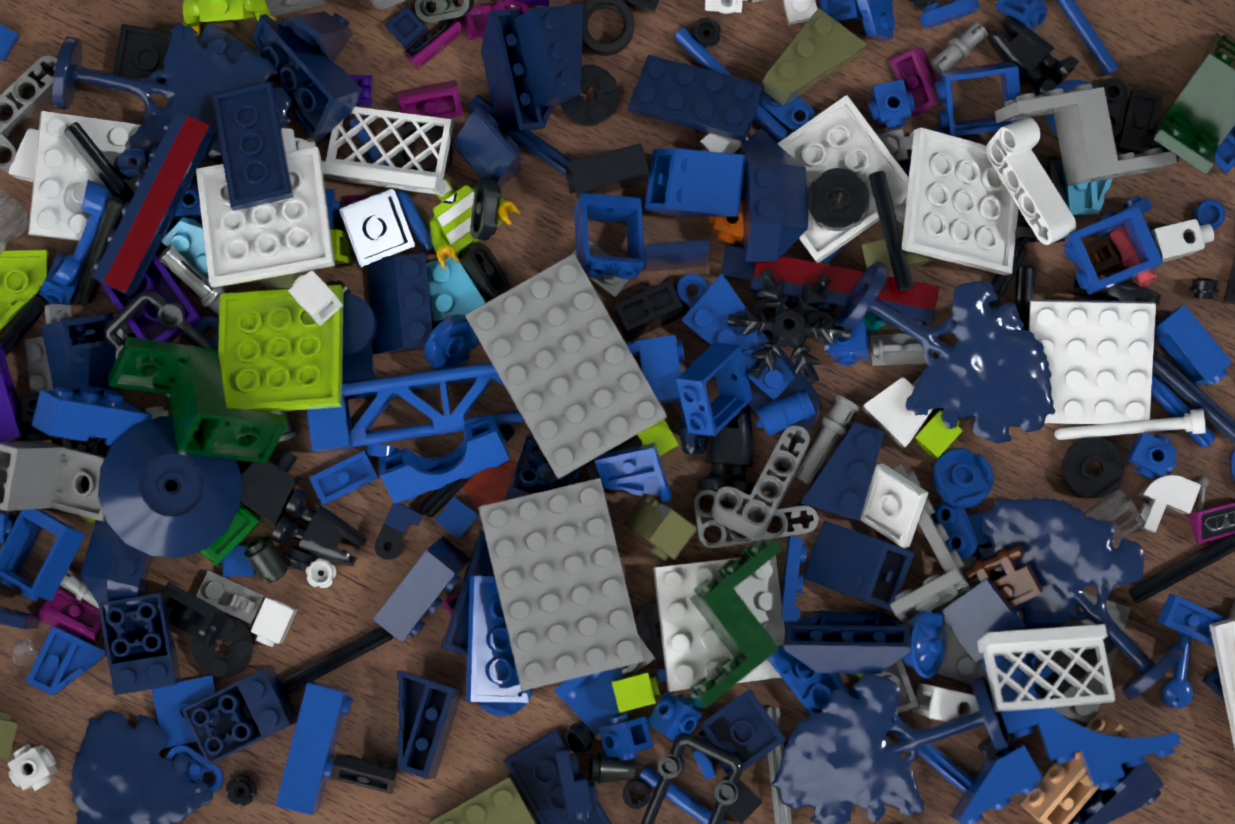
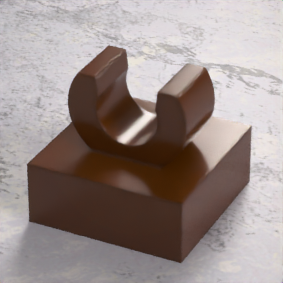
M1108 235L1084 246L1096 274L1121 263Z

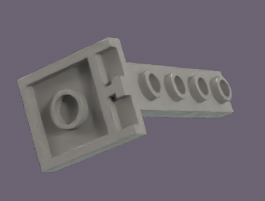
M902 465L893 469L919 487L921 486L913 470L907 472ZM926 498L918 523L946 574L941 577L939 574L933 575L923 582L924 586L915 591H912V589L906 590L895 597L896 601L891 603L890 606L895 615L904 623L910 621L923 610L932 612L971 589L959 569L964 566L960 556L955 549L950 552L945 543L946 540L950 539L941 522L936 525L931 517L935 510L928 498Z

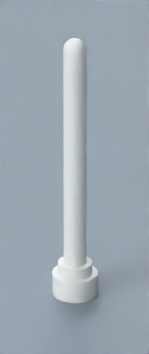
M1203 409L1190 410V413H1184V417L1058 428L1055 430L1054 436L1058 440L1178 429H1186V432L1192 431V434L1205 433V418Z

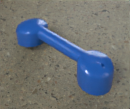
M88 179L82 210L90 213V217L74 255H67L52 277V281L68 285L80 274L109 200V192L105 186Z
M1181 632L1179 633L1178 644L1182 647L1184 653L1175 663L1174 678L1166 680L1159 690L1161 702L1166 707L1172 709L1186 707L1193 698V688L1186 680L1191 637Z

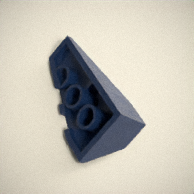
M322 11L284 18L279 22L281 26L332 62L335 61L353 35L348 27L350 23L337 13L331 16L327 12Z
M266 14L261 15L252 39L261 56L269 59L277 70V75L282 83L279 87L285 89L292 99L293 105L296 108L292 113L297 122L315 142L320 141L352 113L362 90L344 69Z
M1146 761L1127 768L1126 764L1123 763L1121 767L1125 776L1118 778L1120 785L1102 791L1099 787L1068 824H1107L1142 807L1145 803L1147 805L1153 803L1160 796L1161 792L1159 789L1164 784Z

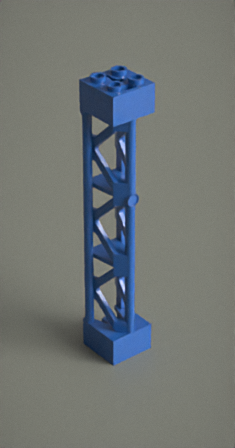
M675 335L627 342L626 345L632 356L639 358L641 371L659 403L665 404L681 401L676 378L681 374L679 363H684L685 360L682 342H676ZM492 362L346 384L342 383V407L307 409L312 451L318 454L356 449L357 446L464 431L465 425L494 415L498 426L525 422L519 410L465 418L492 382H498L506 388ZM475 382L452 413L448 385ZM440 387L444 416L413 394L412 391ZM377 396L353 428L349 400ZM395 396L402 397L433 421V423L367 432Z

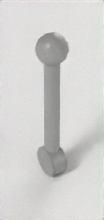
M1206 476L1199 477L1197 481L1198 484H1201L1197 512L1204 510L1206 487L1210 483Z

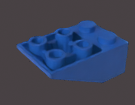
M653 149L645 210L668 217H738L746 155L687 149Z
M1014 741L992 759H986L974 777L972 785L964 793L951 813L952 819L958 824H975L984 818L982 813L988 809L999 810L1011 802L1009 799L1011 796L1019 792L1021 795H1025L1038 787L1036 782L1043 778L1026 747Z

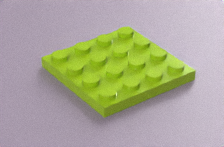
M328 286L343 304L344 289L342 286ZM289 289L220 294L218 354L226 406L228 408L258 412L342 407L343 306L319 326L289 293Z

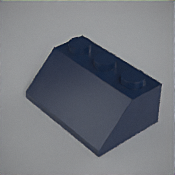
M425 253L394 256L366 265L370 305L374 310L377 320V330L374 336L376 355L424 350L431 332L435 329L429 285L428 258Z

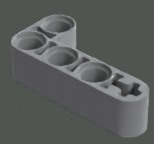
M47 55L39 58L0 95V155L5 150H11L12 152L9 162L5 164L0 163V170L3 172H9L18 148L8 137L52 96L54 76L51 77L47 69L51 67L55 71L57 58ZM37 78L45 84L43 87L36 81ZM34 86L35 95L31 99H23V91L27 87ZM12 107V117L9 120L2 121L1 112L5 108Z
M797 425L786 428L751 495L733 487L719 489L715 494L711 509L714 520L746 537L758 538L766 532L805 456L810 441L808 432L803 427ZM792 443H795L796 446L793 452L790 453L788 448ZM782 466L787 472H779L775 467ZM770 491L774 494V497H765L761 492ZM720 503H730L734 508L725 509ZM757 516L762 522L754 523L748 517Z
M703 490L695 496L693 501L698 538L702 545L707 548H718L750 543L755 540L760 541L762 539L768 540L805 534L813 531L818 524L817 512L812 507L797 506L778 509L774 516L778 517L781 521L780 531L770 533L766 530L758 538H740L735 534L734 530L715 521L711 512L706 513L700 509V498L704 495H710L715 498V491ZM800 511H804L805 516H811V522L807 523L806 529L803 528L802 524L798 523L790 525L792 531L787 532L788 521L784 513H790L789 519L800 517ZM757 516L748 517L754 523L762 522ZM713 525L719 528L721 537L718 542L709 543L705 540L704 530L707 526Z

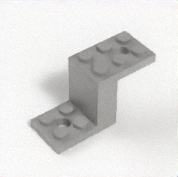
M1084 84L1073 87V90L1065 92L1063 88L1046 91L1044 95L1035 96L1034 93L1017 96L1016 99L1004 102L1005 107L995 111L997 123L1020 120L1025 117L1033 118L1054 114L1067 186L1152 172L1177 163L1176 154L1173 152L1163 153V148L1150 149L1135 155L1134 152L1117 155L1104 87L1092 89V84Z
M45 441L0 442V509L14 511L53 508L99 521H106L98 498L100 467L106 456ZM84 476L90 481V488L87 492H84L81 487V481Z

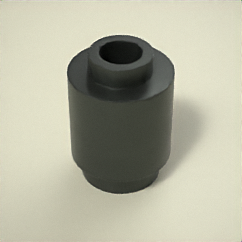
M258 536L248 542L244 556L261 579H265L267 583H273L286 574L288 570L286 560L269 537L262 538Z

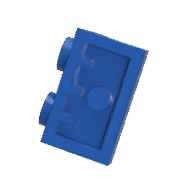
M619 668L610 669L563 681L554 689V692L570 706L594 734H598L600 732L599 727L608 725L610 718L616 717L621 713L618 709L612 681L625 678L626 676L622 674Z

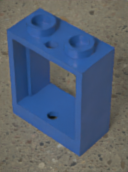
M1012 61L939 72L940 81H936V93L938 99H942L943 111H939L940 128L945 129L948 135L955 137L997 131L1006 125L1018 121L997 123L996 117L955 122L951 81L1001 74L1003 107H1005L1004 102L1020 96L1018 66Z
M581 193L574 206L577 260L585 274L592 277L603 275L618 276L621 279L638 277L645 265L641 198ZM588 220L626 223L628 258L590 255Z
M1139 206L1070 233L1064 239L1066 242L1064 244L1066 256L1070 261L1074 260L1078 270L1076 273L1077 281L1083 290L1086 289L1088 295L1141 275L1163 264ZM1124 223L1141 264L1099 280L1081 239Z
M1186 305L1172 310L1156 323L1154 338L1186 377L1196 386L1215 384L1229 373L1225 368L1233 362Z
M714 343L676 378L689 433L715 436L753 399L741 345ZM715 375L719 396L710 404L705 383Z
M21 510L0 551V582L13 589H17V587L22 588L20 594L33 601H37L39 597L52 601L86 534L43 510ZM44 528L58 537L35 582L19 574V571L41 529Z

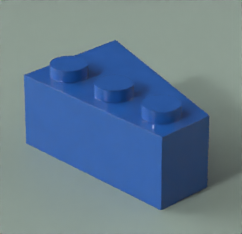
M55 387L54 391L40 390L32 426L50 436L88 441V438H105V444L112 445L114 441L132 426L150 420L152 415L123 400V395L114 391H104L103 395L89 389H80L79 393L64 387Z

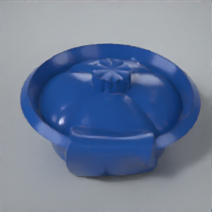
M925 610L919 612L907 622V624L911 625L910 652L903 656L902 659L906 665L915 668L921 677L931 678L937 673L943 663L946 651V637L942 625L943 615Z

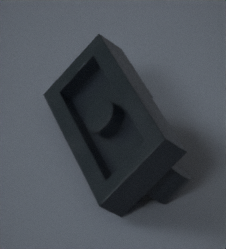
M337 754L333 769V779L393 794L397 771H395L396 759L392 758L390 765L383 768L379 766L380 755L377 754L373 758L372 765L353 755L341 756Z

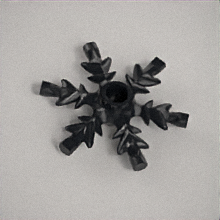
M771 268L760 272L759 274L766 288L759 289V292L771 300L766 305L776 309L775 316L767 319L764 313L760 311L758 317L748 308L744 309L746 316L729 314L728 326L744 327L742 335H748L757 329V336L761 335L765 330L770 331L773 335L772 342L761 343L765 349L756 351L751 355L752 358L758 360L748 373L754 378L759 379L767 366L771 372L774 371L776 356L782 359L780 348L784 345H789L794 349L790 360L796 358L795 374L803 370L808 385L820 381L813 365H820L821 362L808 353L814 349L804 345V338L812 334L816 341L819 342L821 336L829 344L834 345V337L851 339L852 330L835 326L838 321L837 318H832L822 323V317L814 323L809 322L806 318L808 311L818 310L814 306L815 304L828 299L827 295L821 293L831 280L821 274L813 287H811L809 282H805L804 296L801 297L797 294L799 305L795 308H790L785 304L789 294L783 296L784 279L776 283ZM787 320L794 321V329L790 331L785 330L783 327L784 322Z

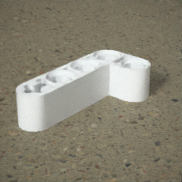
M1025 117L1000 128L988 142L986 153L990 163L1036 237L1044 245H1049L1075 232L1076 222L1032 151V148L1040 139V130L1034 119Z

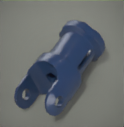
M137 147L128 148L115 158L113 167L124 180H131L145 170L146 158L144 150ZM130 158H132L131 163L136 165L135 167H131L128 165V160Z
M681 401L676 402V407L680 410L681 427L678 428L682 451L688 455L693 452L703 454L706 450V435L688 432Z

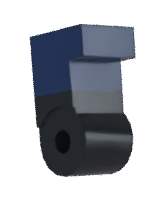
M393 503L375 541L374 547L377 555L385 560L399 557L403 552V539L410 525L419 526L424 514L401 503Z

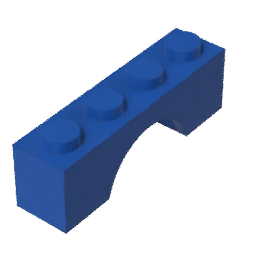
M494 415L465 425L461 444L446 456L425 458L406 448L380 458L379 468L380 476L394 503L397 504L404 500H412L430 490L441 489L446 484L461 478H469L487 468L498 467L503 462L510 460L507 442Z

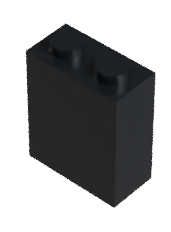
M642 143L569 161L570 170L565 171L570 194L576 193L577 199H579L581 193L601 195L649 182V170Z

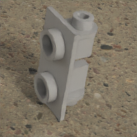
M908 334L871 335L872 366L928 364L923 355L924 348L916 339Z

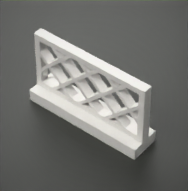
M354 107L350 114L356 115L360 123L348 132L342 126L343 121L332 129L326 161H321L323 176L329 180L444 196L446 183L443 182L454 126L452 119ZM377 118H384L389 127L375 136L368 125ZM406 121L412 122L417 131L403 140L396 129ZM435 125L444 126L442 138L432 144L425 132ZM362 129H365L371 140L357 149L351 138ZM393 132L400 144L386 153L379 142ZM422 136L429 147L415 157L408 145ZM347 141L354 153L345 160L336 159L338 147ZM376 145L383 156L373 164L367 163L362 154ZM405 149L411 161L402 168L395 167L391 158ZM431 153H434L438 159L435 172L424 171L419 164ZM359 158L361 162H355L354 160Z
M1105 624L988 632L977 641L979 654L984 653L994 712L1112 703L1115 701L1103 641L1107 637ZM1084 649H1095L1097 663L1094 667L1079 657ZM1055 651H1062L1071 659L1065 669L1050 659ZM1027 653L1034 654L1042 661L1035 672L1021 661ZM1003 655L1013 663L1006 674L996 667L994 656ZM1074 663H1077L1089 673L1082 684L1068 673ZM1045 665L1060 675L1053 686L1039 676ZM1016 667L1030 677L1024 688L1010 678ZM1092 677L1102 684L1104 695H1095L1086 688ZM1063 679L1077 689L1073 697L1067 698L1057 690ZM1034 681L1048 691L1043 700H1037L1027 692ZM1005 683L1019 694L1014 702H1002L1000 689Z

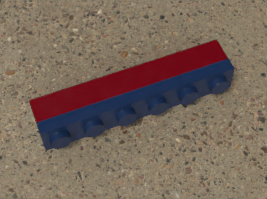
M177 110L174 116L166 121L163 129L164 136L160 144L155 145L149 157L150 164L146 172H142L139 175L135 185L137 190L132 200H128L125 203L121 212L123 218L118 227H115L109 234L107 240L108 247L104 255L98 257L93 268L95 272L93 275L94 279L131 298H134L196 175V169L200 167L216 135V132L209 125Z
M781 256L776 262H755L750 291L756 292V298L768 299L759 292V289L766 288L759 273L771 268L776 283L781 279L785 281L783 296L789 294L786 303L798 306L797 294L801 297L804 296L805 282H809L811 287H813L818 277L823 274L831 280L821 293L827 295L828 299L816 304L818 310L834 312V307L842 309L850 292L864 272ZM887 276L877 298L924 326L931 325L934 320L940 286L913 281V289L899 292L895 278ZM868 311V312H867L868 314L876 315L875 313H873V312H871V311ZM878 315L876 316L877 321L888 323L887 321L880 318Z

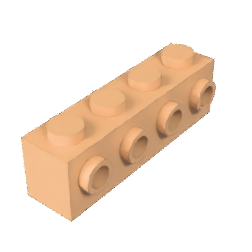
M1102 711L1086 727L1092 731L1110 736L1134 738L1121 724ZM1079 751L1074 752L1076 759L1061 764L1056 762L1038 783V787L1029 792L1026 799L1020 804L1039 823L1068 824L1100 787V785L1092 787Z

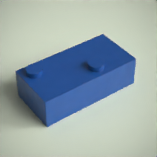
M318 681L307 683L275 806L308 815H313L319 810L327 778L329 779L334 765L332 758L343 715L349 716L353 703V698L348 697L349 689Z

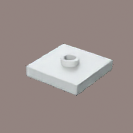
M877 464L860 520L902 548L910 547L928 492L885 464Z

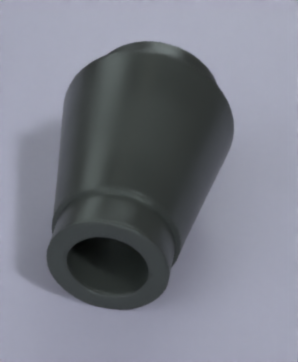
M601 753L598 756L590 757V781L603 784L634 779V761H620L618 757L606 758V755Z

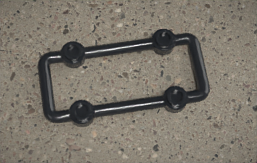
M150 289L140 292L104 327V337L116 350L115 356L117 360L125 341L116 332L146 303L150 302L159 311L158 319L163 326L167 328L176 327L196 347L215 349L184 318L185 310L180 303L176 301L167 302L158 292ZM162 394L170 402L169 394Z
M681 734L674 741L671 751L664 754L658 761V770L661 775L640 824H654L672 778L677 777L684 770L685 762L682 754L686 746L731 766L727 778L721 780L715 787L714 795L717 802L707 823L721 824L728 805L737 801L741 795V787L738 783L743 771L741 759L737 755L692 734Z

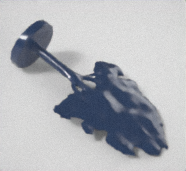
M180 22L175 24L171 30L172 37L163 61V70H157L147 78H134L81 67V40L76 37L66 36L56 63L52 103L54 108L69 109L73 102L78 82L131 92L144 101L146 122L141 124L136 133L131 136L130 146L144 150L146 166L150 164L149 157L155 145L160 144L164 136L163 129L166 121L174 116L176 110L209 125L216 132L202 163L208 158L215 162H221L223 159L212 95L266 83L271 74H277V70L269 59L262 58L260 55L248 51L241 53L235 65L229 63L228 57L223 53L228 45L223 37L208 41L207 48L205 49L195 38L198 32L190 24L184 26ZM165 78L166 81L165 83L157 82V79ZM274 87L282 128L285 124L290 123L291 118L287 117V111L291 106L292 99L285 89ZM151 93L162 94L168 97L169 103L167 107L161 109L156 106L151 98Z
M876 261L864 272L840 311L838 325L846 330L852 329L868 311H871L913 337L924 348L923 355L928 366L922 371L912 395L906 400L905 407L907 411H914L915 416L928 415V410L945 408L941 418L947 429L956 428L959 418L973 415L975 416L972 430L974 434L994 443L1011 441L1009 426L1021 427L1025 432L1041 430L1046 416L1049 414L1054 415V402L1051 396L1052 387L1049 380L1052 374L1048 369L1049 362L1047 355L1043 351L1044 346L1036 340L1031 331L1023 330V322L1019 319V313L1014 303H1006L995 309L989 307V303L995 301L998 297L994 292L992 284L982 280L964 283L956 287L953 291V314L942 325L933 328L917 323L877 298L888 275L886 265ZM947 333H954L957 336V341L951 347L939 341L937 337ZM932 351L938 353V359L932 356Z
M1033 497L1030 500L996 499L993 501L995 507L981 516L982 532L989 537L992 547L986 549L977 547V560L981 558L986 560L993 557L1002 548L1008 547L1010 549L1020 545L1024 556L1016 559L1015 564L1020 568L1029 563L1043 589L1040 595L1012 607L1016 613L1023 608L1026 625L1024 630L1058 628L1064 625L1070 617L1080 621L1087 619L1096 625L1105 624L1107 636L1139 669L1125 683L1121 690L1130 701L1158 681L1183 655L1184 650L1178 643L1173 642L1149 659L1110 617L1106 608V600L1116 585L1138 582L1144 572L1143 549L1138 542L1123 538L1120 541L1119 548L1115 549L1113 547L1112 539L1115 533V526L1112 521L1096 520L1093 517L1085 518L1081 509L1073 507L1065 500L1057 501L1055 499H1040L1037 497ZM1003 566L990 571L993 579H996L1006 574ZM1090 584L1094 585L1098 592L1095 605L1085 597L1083 592L1084 587ZM1079 606L1083 610L1082 613L1077 612L1074 607Z
M873 673L865 674L855 685V690L862 694L861 698L856 699L843 689H836L830 696L828 703L823 706L822 712H813L809 714L807 719L797 724V729L792 732L788 745L783 749L785 755L780 762V768L775 775L772 786L778 787L780 790V799L784 805L793 809H799L802 806L815 807L814 815L810 818V821L817 824H843L851 820V805L855 804L862 809H868V820L875 823L886 812L884 804L900 808L899 814L912 817L914 813H922L924 810V801L920 798L914 771L911 770L909 765L914 762L920 748L929 743L983 725L986 726L996 750L1009 747V743L999 712H994L991 690L984 676L975 678L972 681L979 707L978 711L926 729H911L903 723L896 712L899 704V686L890 679ZM889 730H896L906 735L907 739L897 743H889L886 739V733ZM907 751L910 753L906 758H901L902 753Z
M112 710L106 711L100 719L96 720L93 717L89 719L86 736L81 743L80 751L76 753V761L71 773L72 780L69 782L70 789L73 792V803L79 808L76 813V824H175L182 822L202 805H208L213 799V793L208 790L209 784L199 779L196 783H193L181 777L188 770V756L179 754L174 761L169 758H161L158 753L168 743V739L154 719L140 714L138 716L139 722L136 728H133L126 723L123 714Z

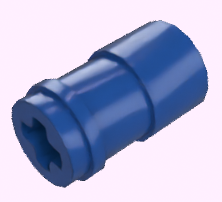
M797 390L790 396L780 400L776 399L756 408L759 420L755 421L757 428L763 427L766 435L771 436L794 423L810 419L816 413L806 390Z

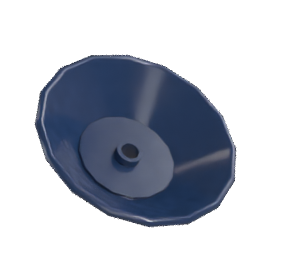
M160 416L135 424L113 442L100 467L98 498L106 522L125 544L149 556L181 558L207 549L228 531L240 507L242 476L237 461L234 459L177 453L173 418L170 416ZM168 480H174L177 483L175 491L170 492L165 488V483Z

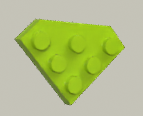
M0 251V331L25 307L33 296L40 292L49 272V251Z

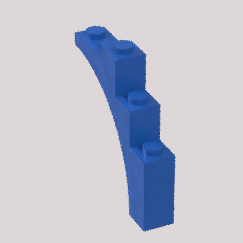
M1003 655L994 658L996 667L1005 674L1013 665ZM983 661L981 664L989 684L986 663ZM1018 667L1010 675V678L1022 688L1028 682ZM1006 683L1000 689L1003 703L1014 702L1019 695ZM1030 686L1027 692L1037 700H1043L1033 687ZM1052 707L998 711L1006 735L1014 733L1015 738L1033 733L1031 726L1037 725L1049 761L1057 759L1058 764L1076 759L1074 752L1079 751L1092 787L1100 785L1101 791L1120 785L1118 778L1125 776L1121 767L1122 763H1125L1127 768L1145 763L1143 756L1156 753L1157 758L1175 753L1174 746L1181 744L1177 732L1148 738H1124L1095 732L1065 718Z

